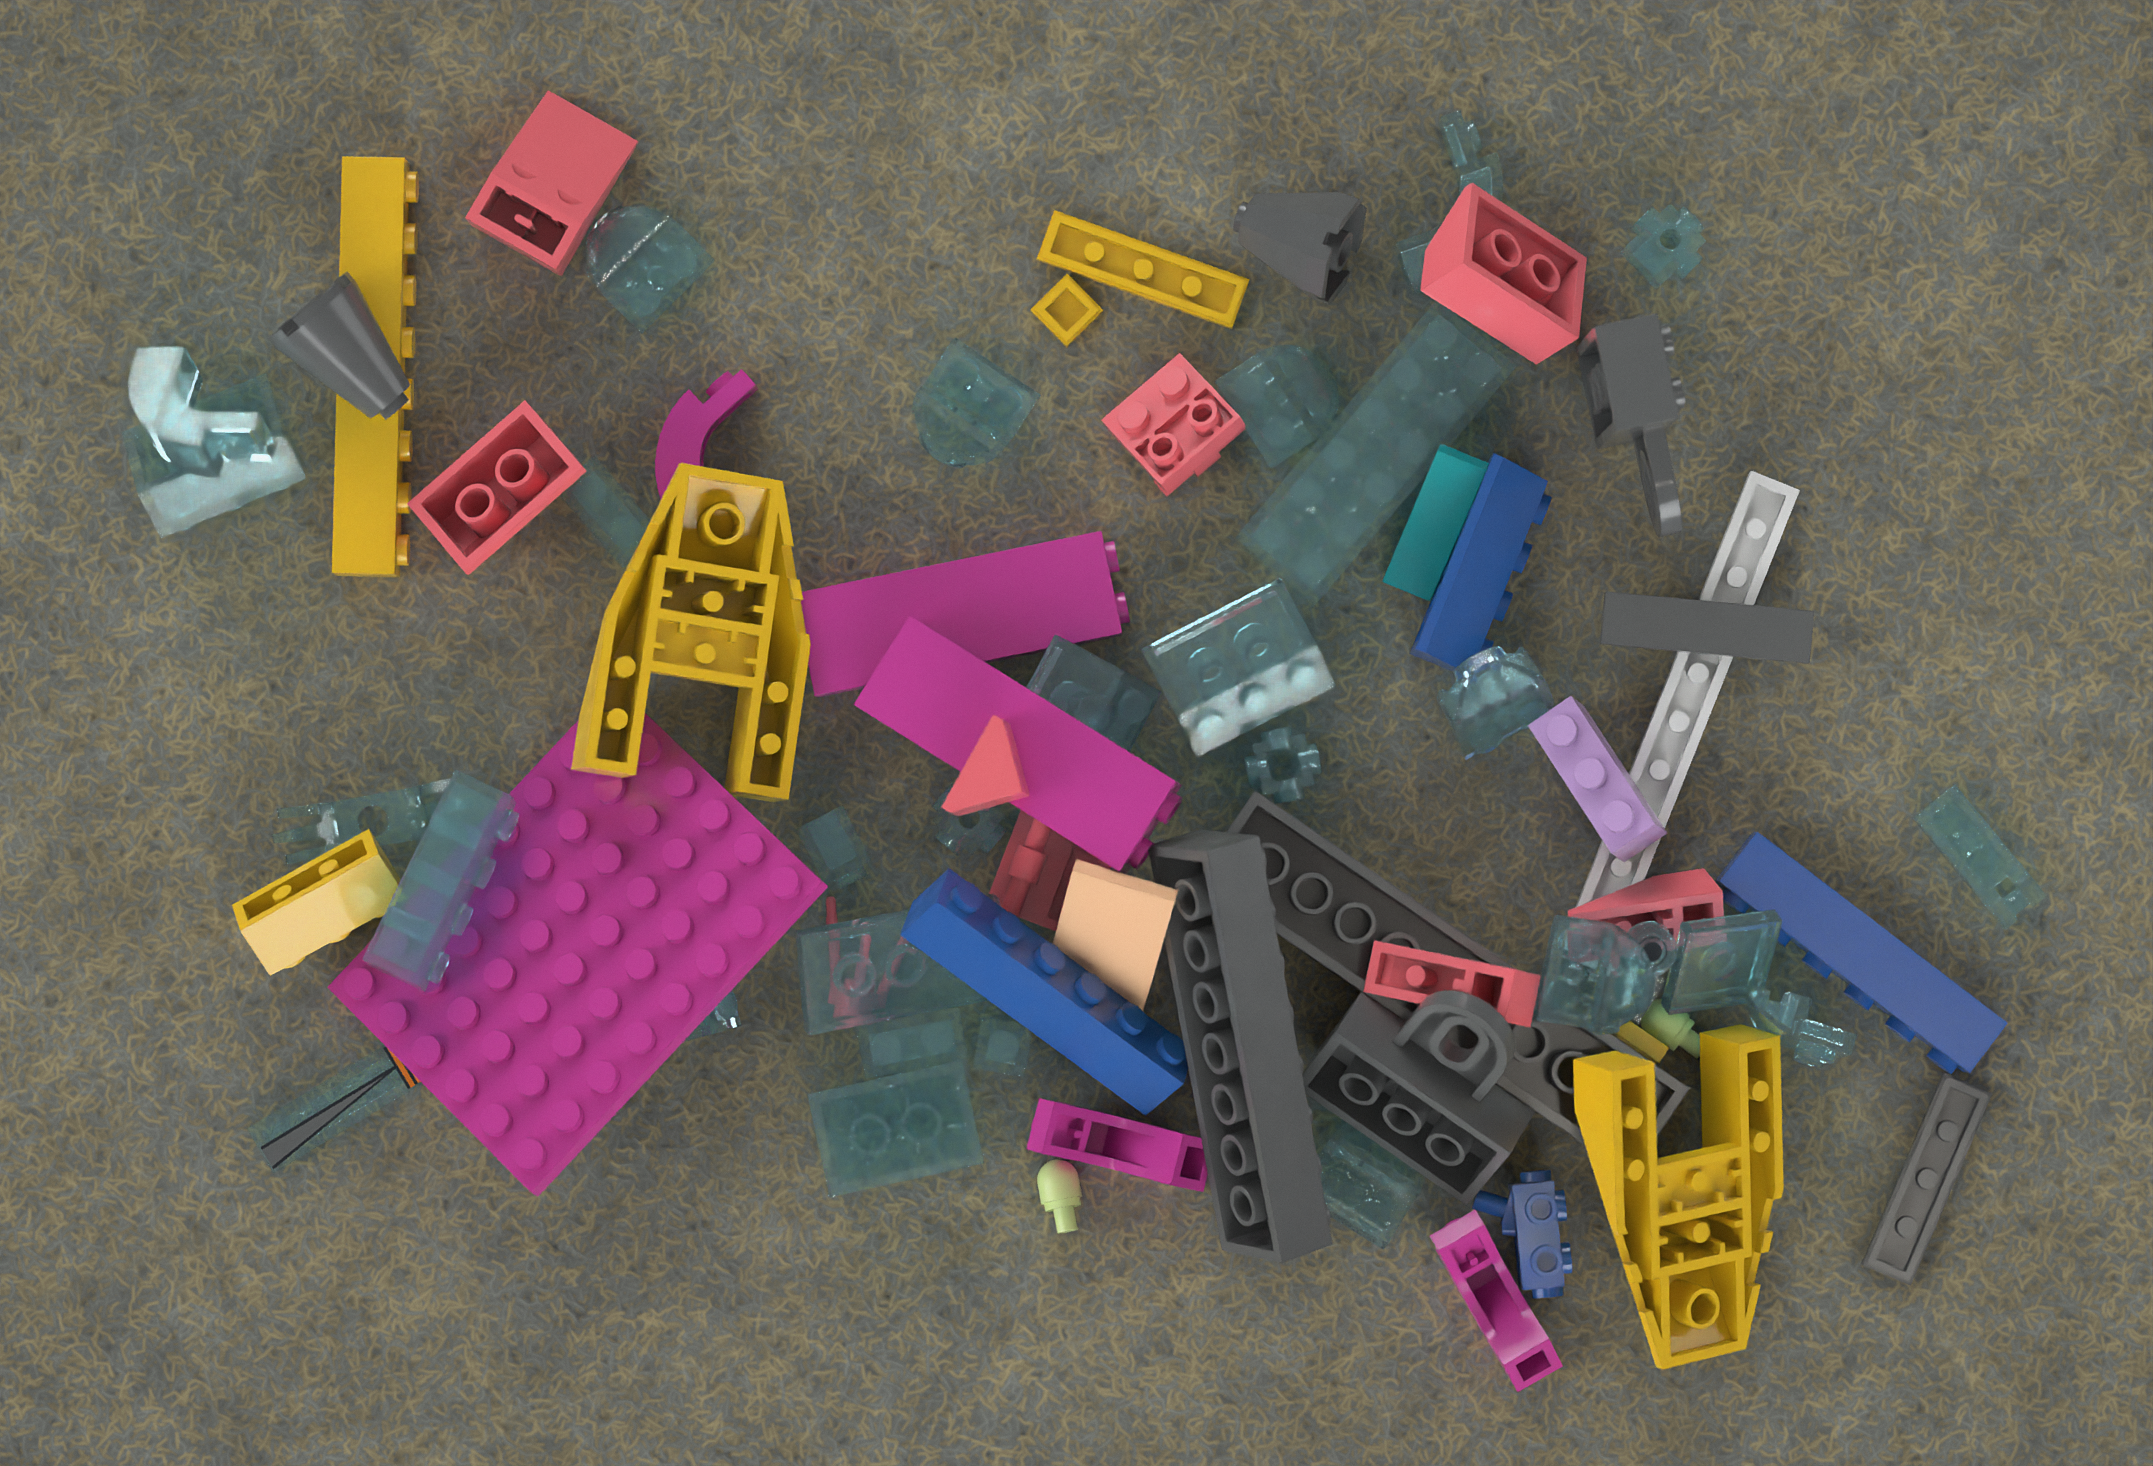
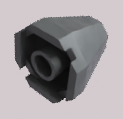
M1340 192L1256 193L1249 203L1243 202L1240 205L1234 219L1233 230L1239 233L1238 243L1311 299L1331 305L1345 286L1350 271L1342 270L1350 250L1357 254L1361 245L1367 208L1361 204L1358 198Z

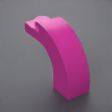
M742 369L734 376L727 371L716 379L706 390L710 398L704 404L688 389L670 411L664 422L656 448L655 476L660 499H662L680 463L704 467V452L711 434L728 416L758 390L756 384Z
M1042 1098L1038 1100L1027 1150L1101 1166L1176 1187L1204 1192L1208 1172L1201 1137L1068 1103Z
M1476 1210L1461 1218L1450 1221L1444 1228L1430 1235L1436 1251L1453 1283L1517 1392L1563 1367L1550 1339L1520 1292Z

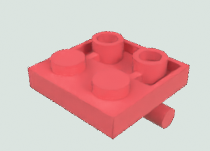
M1181 353L1176 355L1101 420L1111 434L1154 479L1153 482L1166 497L1193 474L1199 477L1221 458L1219 452L1246 430V424L1237 412Z
M1020 810L988 897L1015 916L1056 931L1076 859L1110 869L1111 866Z

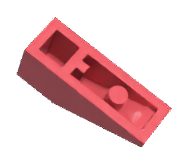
M1704 868L1653 876L1567 911L1570 960L1573 963L1634 954L1638 945L1637 953H1640L1643 946L1649 942H1656L1662 949H1666L1663 942L1667 948L1725 939L1723 891ZM1648 937H1657V938H1659V939L1649 938V939L1644 940L1645 938H1648Z
M1374 940L1363 992L1421 1004L1427 996L1435 992L1445 990L1460 991L1476 996L1491 1005L1504 1017L1507 1023L1531 1027L1541 975Z

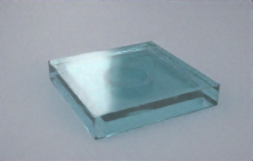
M1775 909L1681 922L1661 1005L1668 1015L1761 1002L1783 921Z

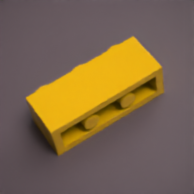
M367 829L232 904L240 932L271 976L284 968H292L298 965L307 955L321 947L343 940L352 930L373 918L388 915L398 904L406 901L407 896L395 868L370 829Z

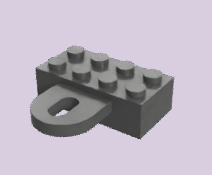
M1657 313L1594 326L1577 346L1576 352L1597 450L1633 442L1649 515L1657 536L1663 537L1681 533L1682 520L1679 496L1665 430L1680 418V409L1685 408V396L1680 377L1671 378L1668 366L1669 357L1674 356V345L1668 324L1660 326Z
M1438 991L1427 996L1406 1022L1361 992L1322 1042L1302 1073L1305 1094L1466 1206L1511 1154L1535 1111L1520 1102L1515 1096L1495 1084L1506 1070L1515 1053V1038L1509 1024L1491 1005L1476 996L1460 991ZM1454 1025H1465L1476 1032L1479 1042L1471 1049H1463L1451 1042L1447 1032Z

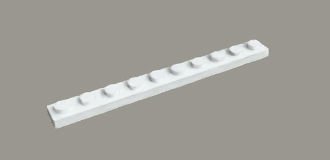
M1754 471L1749 472L1698 600L1746 605L1755 604L1799 494V489ZM1677 652L1629 772L1630 777L1664 828L1733 657ZM1660 839L1626 862L1612 855L1602 840L1576 907L1643 881ZM1567 927L1557 954L1570 959L1569 930ZM1613 957L1578 963L1607 973Z

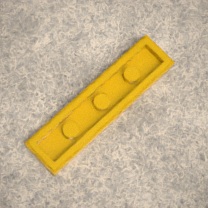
M1056 210L1052 214L1037 256L1038 261L1229 329L1233 328L1250 280Z

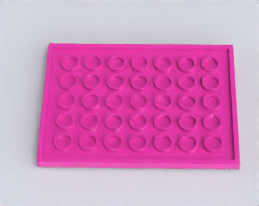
M646 713L644 715L636 775L620 778L571 770L578 727L577 721L327 987L537 1197L828 888L813 871Z

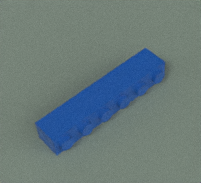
M1758 831L1750 834L1715 880L1717 885L1724 889L1723 902L1741 915H1744L1748 909L1757 914L1765 921L1760 929L1783 947H1786L1791 940L1806 952L1802 961L1825 979L1831 973L1838 976L1848 984L1843 991L1846 996L1867 1011L1874 1004L1890 1017L1885 1022L1889 1029L1909 1043L1914 1036L1919 1038L1931 1048L1926 1056L1949 1074H1952L1956 1068L1962 1072L1970 1073L2008 1024Z
M949 868L912 902L900 933L902 937L1145 1116L1184 1084L1188 1072V1063L1184 1042L1180 1037L1169 1032L1145 1014L1137 1005L1130 1003L1103 983L1098 976L1087 971L1064 954L1056 945L1048 942L1021 922L1017 916L1006 911L987 897L974 884L966 881Z

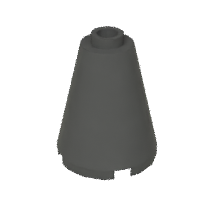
M345 272L333 281L334 285L327 291H321L283 323L278 328L279 330L270 335L268 339L276 349L371 419L380 413L386 420L408 402L409 399L403 392L410 386V383L356 280L348 272Z

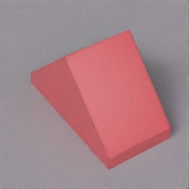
M994 714L941 807L956 816L1030 796L1011 725Z

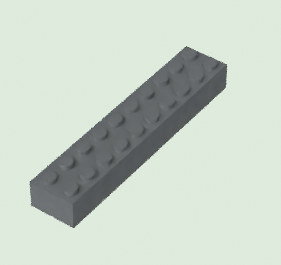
M1257 791L1252 793L1226 831L1227 833L1259 836L1261 847L1266 856L1265 872L1270 898L1274 903L1276 911L1274 922L1277 935L1360 992L1364 991L1374 940L1515 969ZM1539 985L1531 1027L1508 1023L1515 1038V1053L1506 1070L1495 1084L1585 1146L1575 1113L1573 1059L1615 1050L1645 1060L1648 1059ZM1363 992L1405 1022L1420 1005ZM1454 1025L1447 1032L1451 1042L1463 1049H1471L1479 1042L1476 1032L1465 1025ZM1655 1065L1656 1132L1658 1136L1690 1088Z

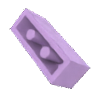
M1570 696L1528 725L1612 855L1626 862L1667 834V831L1584 705Z

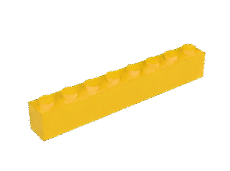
M342 156L339 277L348 272L356 280L405 374V358H414L415 328L406 327L407 306H415L417 294L416 276L407 275L408 254L416 255L418 247L417 223H409V203L418 202L419 175L417 171H410V164L405 157ZM408 379L410 386L403 392L409 399L408 402L386 420L380 413L370 419L336 393L332 573L337 576L400 577V565L409 566L410 535L401 534L402 513L410 514L411 508L407 504L412 500L411 483L402 482L403 462H411L413 454L412 431L404 430V410H413L414 405L413 379Z

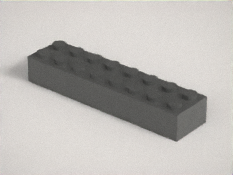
M1196 830L1154 843L1148 850L1154 883L1178 890L1165 935V944L1221 1248L1223 1251L1283 1263L1333 1245L1330 1232L1331 1215L1325 1203L1320 1177L1322 1165L1316 1153L1311 1127L1313 1116L1306 1099L1302 1077L1303 1061L1297 1049L1293 1027L1294 1010L1288 999L1285 983V960L1279 949L1274 922L1276 911L1269 894L1265 872L1266 856L1261 847L1259 836Z

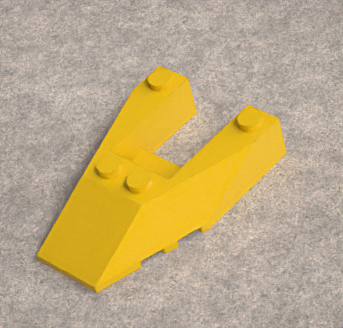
M685 463L678 465L605 610L579 715L571 770L620 778L636 775L650 674L655 673L739 687L724 788L731 795L769 802L789 800L811 642L809 634H806L801 605L803 595L800 580L796 576L792 547L794 543L783 481Z
M1742 1024L1699 1033L1702 1148L1657 1158L1655 1062L1616 1050L1573 1059L1576 1117L1655 1365L1662 1370L1744 1350L1747 1347L1761 1284L1755 1283L1761 1254L1769 1252L1773 1231L1767 1230L1773 1201L1782 1197L1784 1189L1780 1035Z

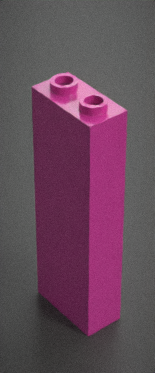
M1102 531L802 591L803 600L801 605L806 634H809L811 642L808 666L815 697L818 698L864 688L909 615L986 663L1122 636L1121 624L1129 623L1130 617L1125 593L1114 594L1110 573L1120 571L1114 541L1104 543Z
M910 615L854 703L856 707L960 772L993 714L1010 723L1030 796L1010 801L1009 803L1124 874H1127L1131 866L1138 870L1149 856L1148 850L1154 845V842L1149 840L1152 832L1159 821L1166 825L1171 820L1182 801V797L1177 795L1182 786L1181 784Z

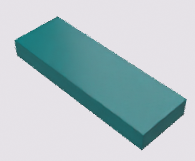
M1440 443L1382 582L1425 600H1431L1489 463Z

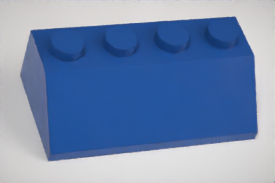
M1495 453L1487 461L1489 463L1487 471L1434 591L1410 651V654L1466 677L1471 675L1474 667L1483 670L1494 641L1487 639L1486 635L1493 619L1502 622L1513 596L1512 592L1505 590L1512 571L1522 573L1533 546L1524 542L1531 523L1542 524L1552 499L1551 496L1544 494L1548 483L1547 480Z

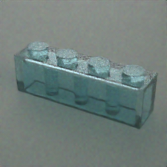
M454 771L363 957V961L368 966L424 992L430 981L435 984L440 981L450 960V955L444 953L453 934L459 937L463 934L472 916L473 908L467 904L476 886L484 889L494 871L496 860L490 857L498 840L507 842L517 824L519 813L513 811L516 802L511 795L460 771Z

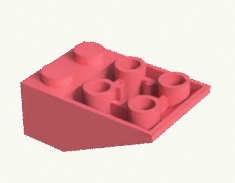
M548 90L492 170L465 218L471 226L562 277L639 142Z

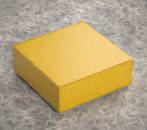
M1068 274L1030 309L1066 348L1104 312Z
M1627 1018L1620 1019L1611 1035L1637 1053L1655 1063H1660L1669 1049L1668 1046Z

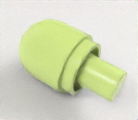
M1655 999L1649 1002L1641 1012L1640 1023L1642 1029L1668 1046L1672 1051L1679 1045L1696 1059L1699 1058L1700 1037L1699 1034L1691 1029L1695 1022L1689 1018L1690 1015L1666 999Z
M1051 1160L1041 1167L1037 1176L1041 1205H1044L1045 1212L1054 1213L1058 1234L1078 1230L1074 1207L1081 1205L1080 1198L1082 1197L1078 1173L1075 1167L1065 1160Z

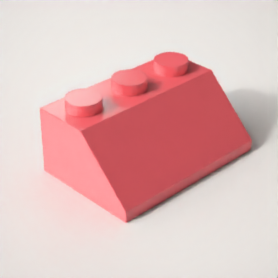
M1470 183L1463 189L1425 250L1420 291L1537 365L1579 339L1587 257L1474 183Z
M524 400L407 504L467 575H470L587 471L548 424Z

